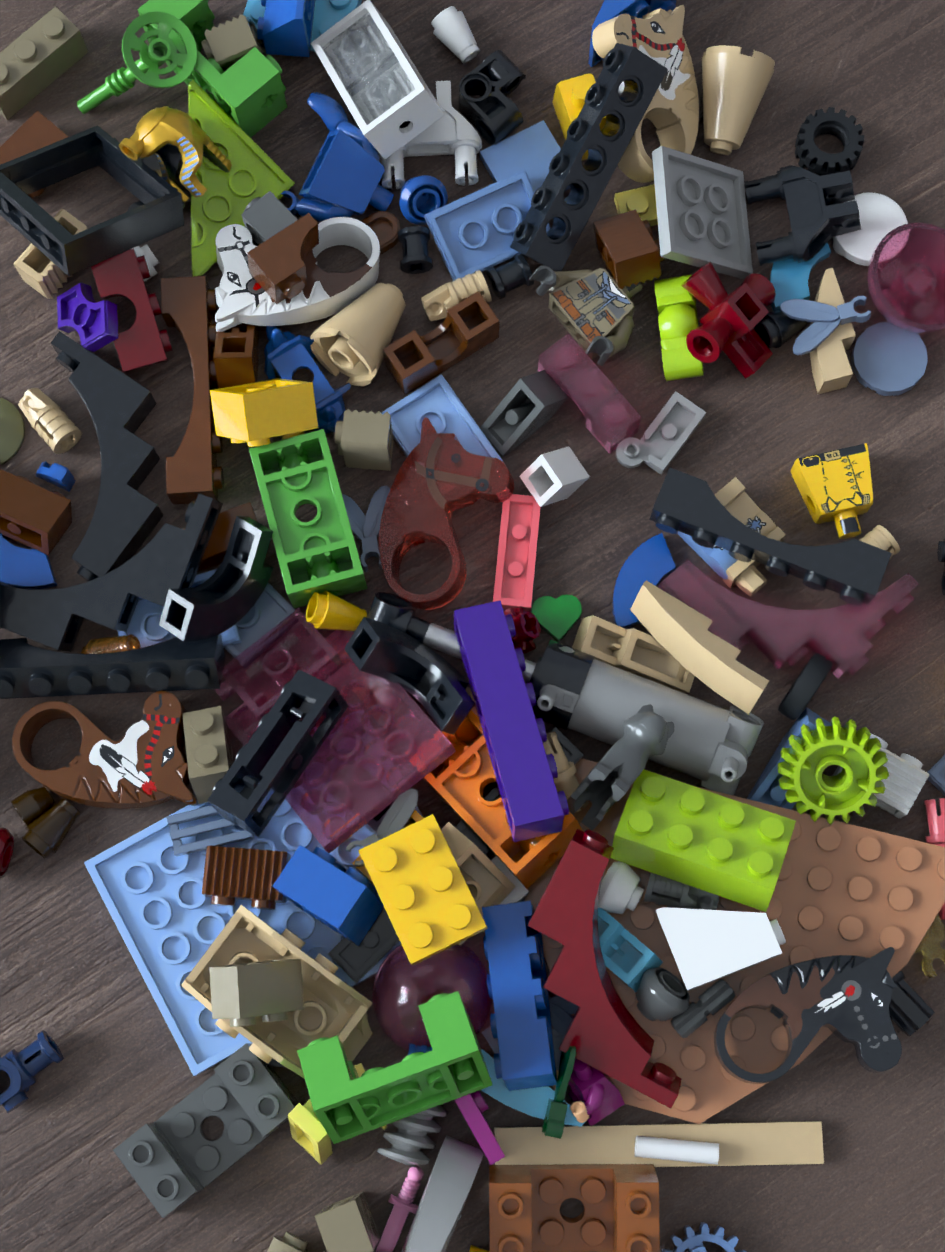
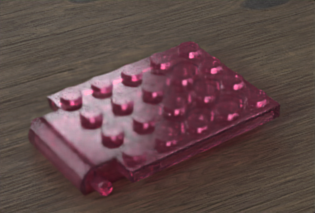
M298 608L225 665L223 676L226 680L221 683L220 689L214 690L223 701L235 692L244 701L242 705L226 716L225 719L228 727L242 745L245 746L257 730L261 718L271 710L280 697L284 685L292 680L299 669L337 688L349 706L285 798L327 853H331L393 803L400 794L409 790L455 753L456 750L398 682L393 683L387 679L359 671L344 649L352 637L353 631L335 630L328 637L324 638L314 627L313 623L306 621V616ZM322 715L309 733L311 737L326 716Z

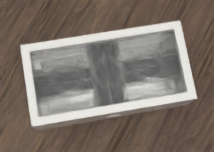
M371 0L363 2L311 42L312 47L363 135L384 159H387L445 115L394 31Z

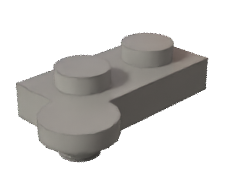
M675 391L640 440L628 437L618 444L616 448L618 462L626 468H635L645 463L662 475L705 418L706 412Z

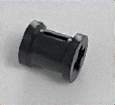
M423 226L401 229L398 232V239L402 243L403 259L400 261L401 271L408 274H421L430 271L433 268V260L429 257L428 253L429 229Z
M522 254L515 255L513 261L496 269L492 266L486 269L491 287L499 299L505 298L507 292L524 284L527 286L534 284V280H529L532 272Z

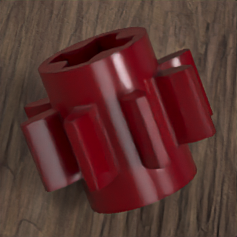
M521 606L514 610L511 607L504 610V614H511L516 632V636L512 637L514 648H521L523 654L534 650L536 646L533 639L540 635V625L535 615L530 611H523Z

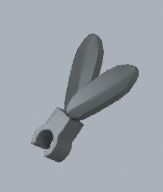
M406 790L397 797L382 820L377 836L373 834L362 841H353L347 846L346 851L351 852L356 846L364 848L403 829L417 807V790ZM363 860L355 861L354 865L356 867H360L365 864Z

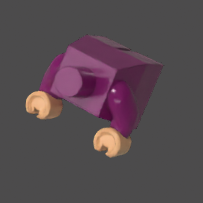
M578 1059L575 1060L568 1083L572 1089L568 1095L573 1102L570 1105V1110L578 1122L584 1123L587 1121L592 1127L625 1103L618 1088L607 1074Z

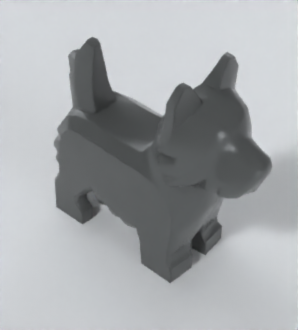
M651 704L642 706L638 713L624 721V737L619 739L567 799L569 812L572 815L587 800L591 801L592 806L581 821L590 830H594L612 805L626 794L645 768L648 758L664 753L668 739L674 733V723L666 722L662 716L654 713Z

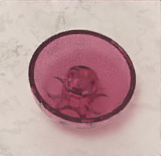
M927 223L901 225L890 231L879 242L871 256L867 272L868 290L871 300L878 312L888 322L900 329L914 333H932L945 329V230L938 226Z
M401 944L384 959L374 980L372 1001L377 1021L384 1033L404 1050L409 1051L410 1043L431 1047L418 1005L428 1002L433 996L443 992L451 994L459 991L477 1036L487 1020L491 1007V999L487 988V970L480 958L465 944L461 946L456 944L413 966L410 964Z

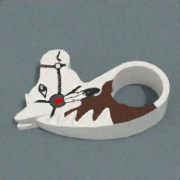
M334 217L318 224L319 244L309 252L304 260L307 285L294 298H286L276 305L249 273L247 252L257 247L252 243L250 231L239 224L228 225L220 229L215 242L217 263L223 276L220 280V286L215 288L216 304L219 307L215 314V322H217L216 332L226 331L242 323L258 326H284L308 323L337 314L372 288L378 279L380 244L376 234L365 223L349 217ZM347 245L363 252L369 261L363 267L353 272L338 273L332 271L328 273L317 266L315 258L320 252L329 247Z

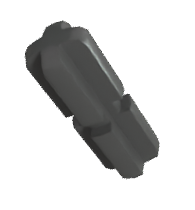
M718 980L698 997L700 1000L696 1004L694 1002L690 1003L686 1012L672 1018L671 1025L681 1037L687 1038L708 1020L706 1017L710 1013L712 1015L716 1014L735 998V992L725 980Z

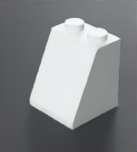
M669 907L655 910L687 991L782 954L780 945L786 943L777 919L769 921L766 913Z

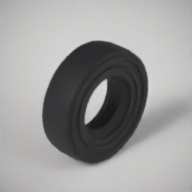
M815 653L779 704L778 711L793 721L797 719L826 678L833 663L824 656Z

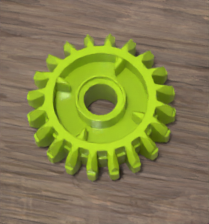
M836 716L832 718L831 726H825L823 720L817 718V729L811 731L809 726L803 724L801 726L803 737L790 735L788 740L792 748H782L780 752L781 758L785 761L778 763L777 766L778 773L783 775L779 779L780 788L787 790L785 797L788 803L797 802L796 810L800 815L810 810L811 819L816 822L822 814H825L826 820L830 825L834 822L836 815H841L842 820L848 824L850 812L855 811L857 815L864 816V803L876 807L877 799L873 793L884 794L886 788L881 780L889 777L887 767L883 766L888 759L885 752L879 751L882 747L879 739H869L871 733L867 727L856 731L857 726L852 719L847 721L844 727H841L840 720ZM830 765L843 767L842 771L835 776L823 774L825 768Z

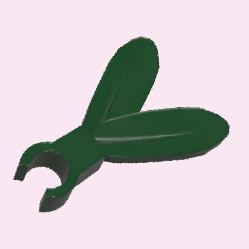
M570 1046L566 1053L563 1051L561 1053L554 1100L549 1099L542 1126V1132L545 1133V1136L561 1139L568 1107V1104L563 1101L574 1067L576 1047Z

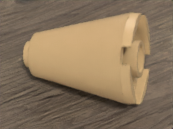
M719 45L708 47L706 53L704 52L703 54L704 143L710 146V151L713 153L730 155L732 150H737L741 147L774 73L775 61L762 52L753 50V55L750 57L741 54L742 47Z
M377 283L318 327L310 338L314 339L311 350L317 360L334 376L341 372L350 377L347 383L364 387L370 384L376 377L383 361V349L389 346L406 305L402 292L393 284Z

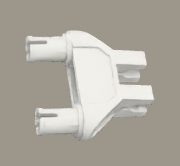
M436 81L437 102L445 115L387 159H384L379 153L382 165L385 167L382 175V186L384 188L392 189V175H395L396 189L402 188L405 184L403 158L412 156L455 155L456 184L465 186L466 171L468 172L469 185H474L479 181L476 154L482 148V141L475 128L452 107L450 81Z

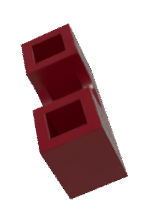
M133 248L91 266L101 299L104 300L115 296L126 297L134 303L136 308V320L132 327L118 333V339L114 340L123 372L167 361L166 352L173 350L167 330H159L155 316L162 313L156 293L148 294L144 279L151 277L145 256L137 257Z

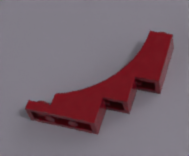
M577 829L528 924L529 927L564 945L543 987L579 1006L563 1036L559 1050L566 1053L570 1046L576 1047V1059L672 1108L678 1097L682 1078L676 1076L675 1071L663 1063L656 1062L653 1064L649 1062L654 1040L639 1026L624 1006L606 970L601 952L598 933V902L604 872L614 847L608 845V840L597 832L591 830L583 832Z

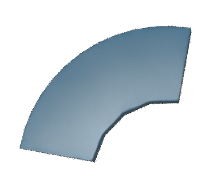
M828 243L812 259L806 262L798 263V261L788 259L773 263L769 277L776 293L775 300L771 304L773 311L780 310L781 304L787 300H809V275L817 263L830 256L831 250Z

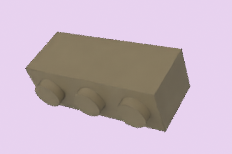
M56 6L0 52V114L6 120L11 118L88 53L80 30Z
M364 1191L325 1206L315 1215L327 1252H375L374 1249L381 1238Z

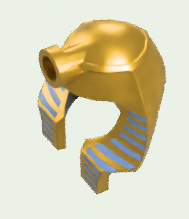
M168 106L155 108L145 114L137 123L134 134L129 139L124 138L119 144L120 150L132 160H137L139 157H149L155 153L161 168V178L178 189L182 194L183 202H186L189 197L174 182L181 157L183 164L179 174L180 183L195 198L203 196L207 191L195 175L202 165L203 156L225 172H229L232 167L231 161L222 154L218 146L214 145V142L210 140L208 135L192 117L181 110L169 108Z

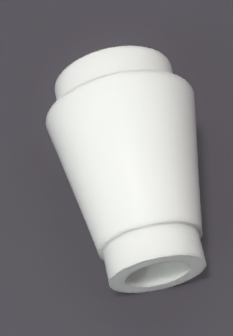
M451 6L440 12L432 20L431 25L435 29L433 34L460 58L463 64L471 61L480 53V49L462 11H457L454 6Z

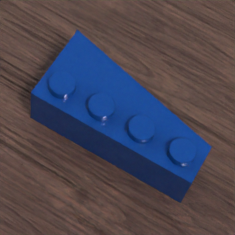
M531 900L482 907L483 919L488 927L485 930V936H483L485 957L489 962L490 974H487V988L490 999H493L495 1012L490 1014L492 1036L493 1038H498L499 1053L494 1054L497 1079L503 1078L509 1091L556 1085L558 1080L548 990L543 988L547 980L542 933L528 926L535 912Z

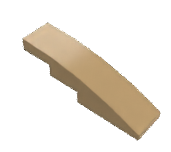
M646 580L630 609L631 612L653 638L684 668L714 692L749 715L769 680L736 661L741 650L708 631L713 622L711 619Z

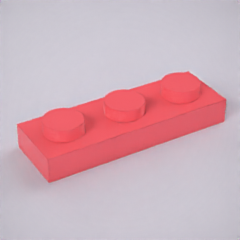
M503 494L493 602L501 601L503 609L511 607L514 610L521 606L524 611H531L541 507L534 497L529 495Z

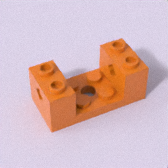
M472 710L469 711L454 735L441 732L409 761L423 779L456 811L526 889L564 855L576 830L583 831L577 819L569 812V815L564 816L561 832L518 842L513 841L501 797L495 801L483 799V790L486 785L497 781L480 720Z

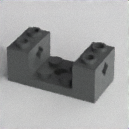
M252 1043L243 1045L214 1069L215 1074L158 1120L146 1123L113 1150L162 1218L175 1213L288 1121V1114L299 1103L272 1066L248 1049ZM209 1116H217L224 1123L223 1135L217 1140H210L203 1134L202 1126Z

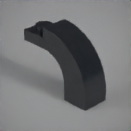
M236 516L228 547L219 568L207 581L196 587L169 589L159 626L182 641H199L217 636L240 621L257 602L272 574L274 567L264 561L273 531L248 516Z
M364 617L344 648L359 671L387 679L414 696L424 706L442 732L454 735L475 704L465 691L469 683L449 662L420 641L387 624Z

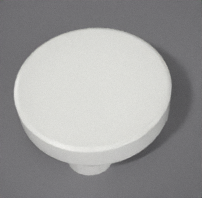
M869 192L854 195L855 200L851 201L857 200L861 230L833 237V248L836 253L856 264L876 268L884 267L900 252L906 241L908 222L905 213L894 200L885 195Z

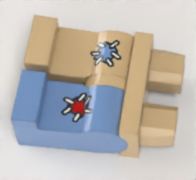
M736 477L714 494L728 512L745 526L770 539L784 541L786 534L779 527H776L775 523L766 513L761 511L745 492L746 488ZM678 531V535L714 572L723 578V581L730 589L737 585L743 592L752 597L767 583V579L756 569L760 564L759 562L751 560V562L739 561L731 557L726 549L716 545L714 548L703 547L692 540V536Z

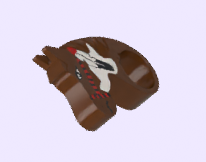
M157 691L150 695L144 703L143 719L133 724L118 741L108 738L74 706L60 701L44 702L32 707L20 718L14 729L12 748L19 765L36 781L64 799L87 806L118 809L149 807L162 804L171 799L191 806L198 805L197 799L187 787L190 780L187 759L183 753L185 735L182 713H186L187 710L178 698L170 692ZM72 719L77 721L82 731V743L79 750L81 755H76L69 763L70 767L68 768L66 766L55 770L36 768L32 759L31 748L38 731L53 720Z

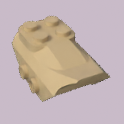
M241 905L181 986L212 1012L209 967L266 960L301 959L304 1010L287 1012V1020L262 1022V1016L255 1017V1025L230 1027V1019H218L215 1024L234 1039L240 1033L251 1041L252 1044L248 1049L264 1062L269 1064L273 1058L302 1078H304L297 1050L307 1047L316 1039L323 1037L332 1038L338 1035L344 1047L347 1060L353 1061L373 1034L367 1019V1010L372 1005V1002L336 976L335 972L339 967L319 953L313 959L301 950L305 942L286 928L280 934Z

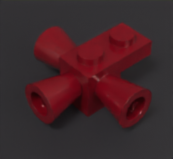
M710 261L681 285L710 309L699 319L702 326L692 330L687 335V348L693 357L704 363H712L718 359L723 350L746 379L754 374L772 356V351L753 329L769 313L766 307L775 300V288L769 279L760 274H750L746 276L740 287L727 294Z

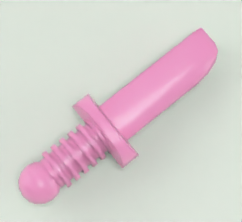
M419 1166L411 1167L408 1170V1177L403 1182L399 1197L390 1195L388 1202L394 1204L376 1252H392L409 1212L416 1214L418 1206L412 1202L416 1196L415 1194H417L416 1190L419 1189V1182L424 1175L423 1170Z

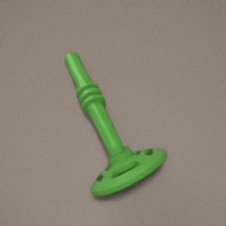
M148 12L135 18L127 27L122 39V54L128 68L121 67L106 77L103 85L77 101L78 109L83 114L88 113L113 95L119 97L134 87L137 79L155 88H170L185 81L193 71L197 60V46L189 28L175 16L164 12ZM158 24V29L148 30L140 38L135 35L139 29L146 25ZM171 30H174L182 39L186 53H177L174 42L168 37ZM157 36L156 39L151 41L149 46L144 43L146 39ZM131 50L139 51L140 59L136 62L133 60ZM167 60L172 63L170 66L166 68H158L159 66H162ZM177 66L182 68L178 74L171 78L159 79V75L168 74Z

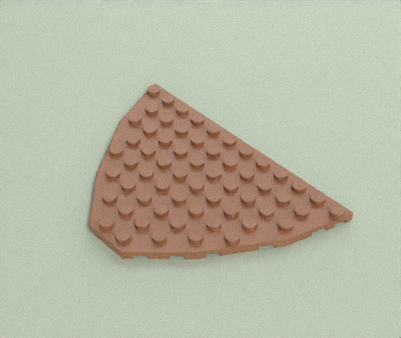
M581 759L575 765L577 769L575 776L579 785L598 762ZM633 784L626 794L606 812L604 818L595 829L591 830L605 837L610 846L613 844L614 834ZM704 789L796 821L766 912L719 897L716 910L766 913L769 921L777 919L786 943L780 945L782 954L720 978L725 980L733 989L735 998L751 984L776 970L821 957L855 955L871 958L884 949L893 947L894 954L886 969L890 976L893 978L908 964L945 903V847L835 820L830 825L826 818L823 817L814 822L811 819V814L803 813L800 815V813L794 810ZM589 800L587 807L582 808L581 806V811L573 815L584 832L590 830L581 823L592 806ZM562 857L527 889L529 894L524 899L525 901L531 900L534 910H536ZM611 858L609 859V862L604 872V876L607 873L610 866L612 865V863L617 862V860ZM629 865L641 878L638 886L644 889V893L634 911L626 908L623 914L607 913L663 961L659 966L660 968L671 972L685 986L655 911L667 906L644 901L651 872ZM542 934L544 956L549 971H551L564 945ZM606 967L612 984L624 1006L639 1026L654 1040L649 1062L653 1064L656 1062L663 1063L673 1069L676 1076L682 1078L678 1097L672 1108H669L608 1076L618 1088L626 1105L701 1124L767 1084H751L734 1078L722 1067L714 1049L715 1028L719 1019L735 998L716 1014L712 1015L710 1013L706 1017L708 1020L687 1038H683L671 1025L672 1018L667 1021L657 1019L651 1021L647 1019L637 1007L636 992ZM720 979L689 990V1004L692 1002L696 1004L700 1000L698 997ZM759 1008L742 1010L732 1016L725 1030V1046L730 1058L737 1066L750 1073L764 1074L772 1072L783 1062L787 1054L788 1036L782 1024L784 1019L782 1017L778 1019L770 1012V1008L766 1010ZM822 1026L791 1069L799 1065L833 1032L829 1028Z

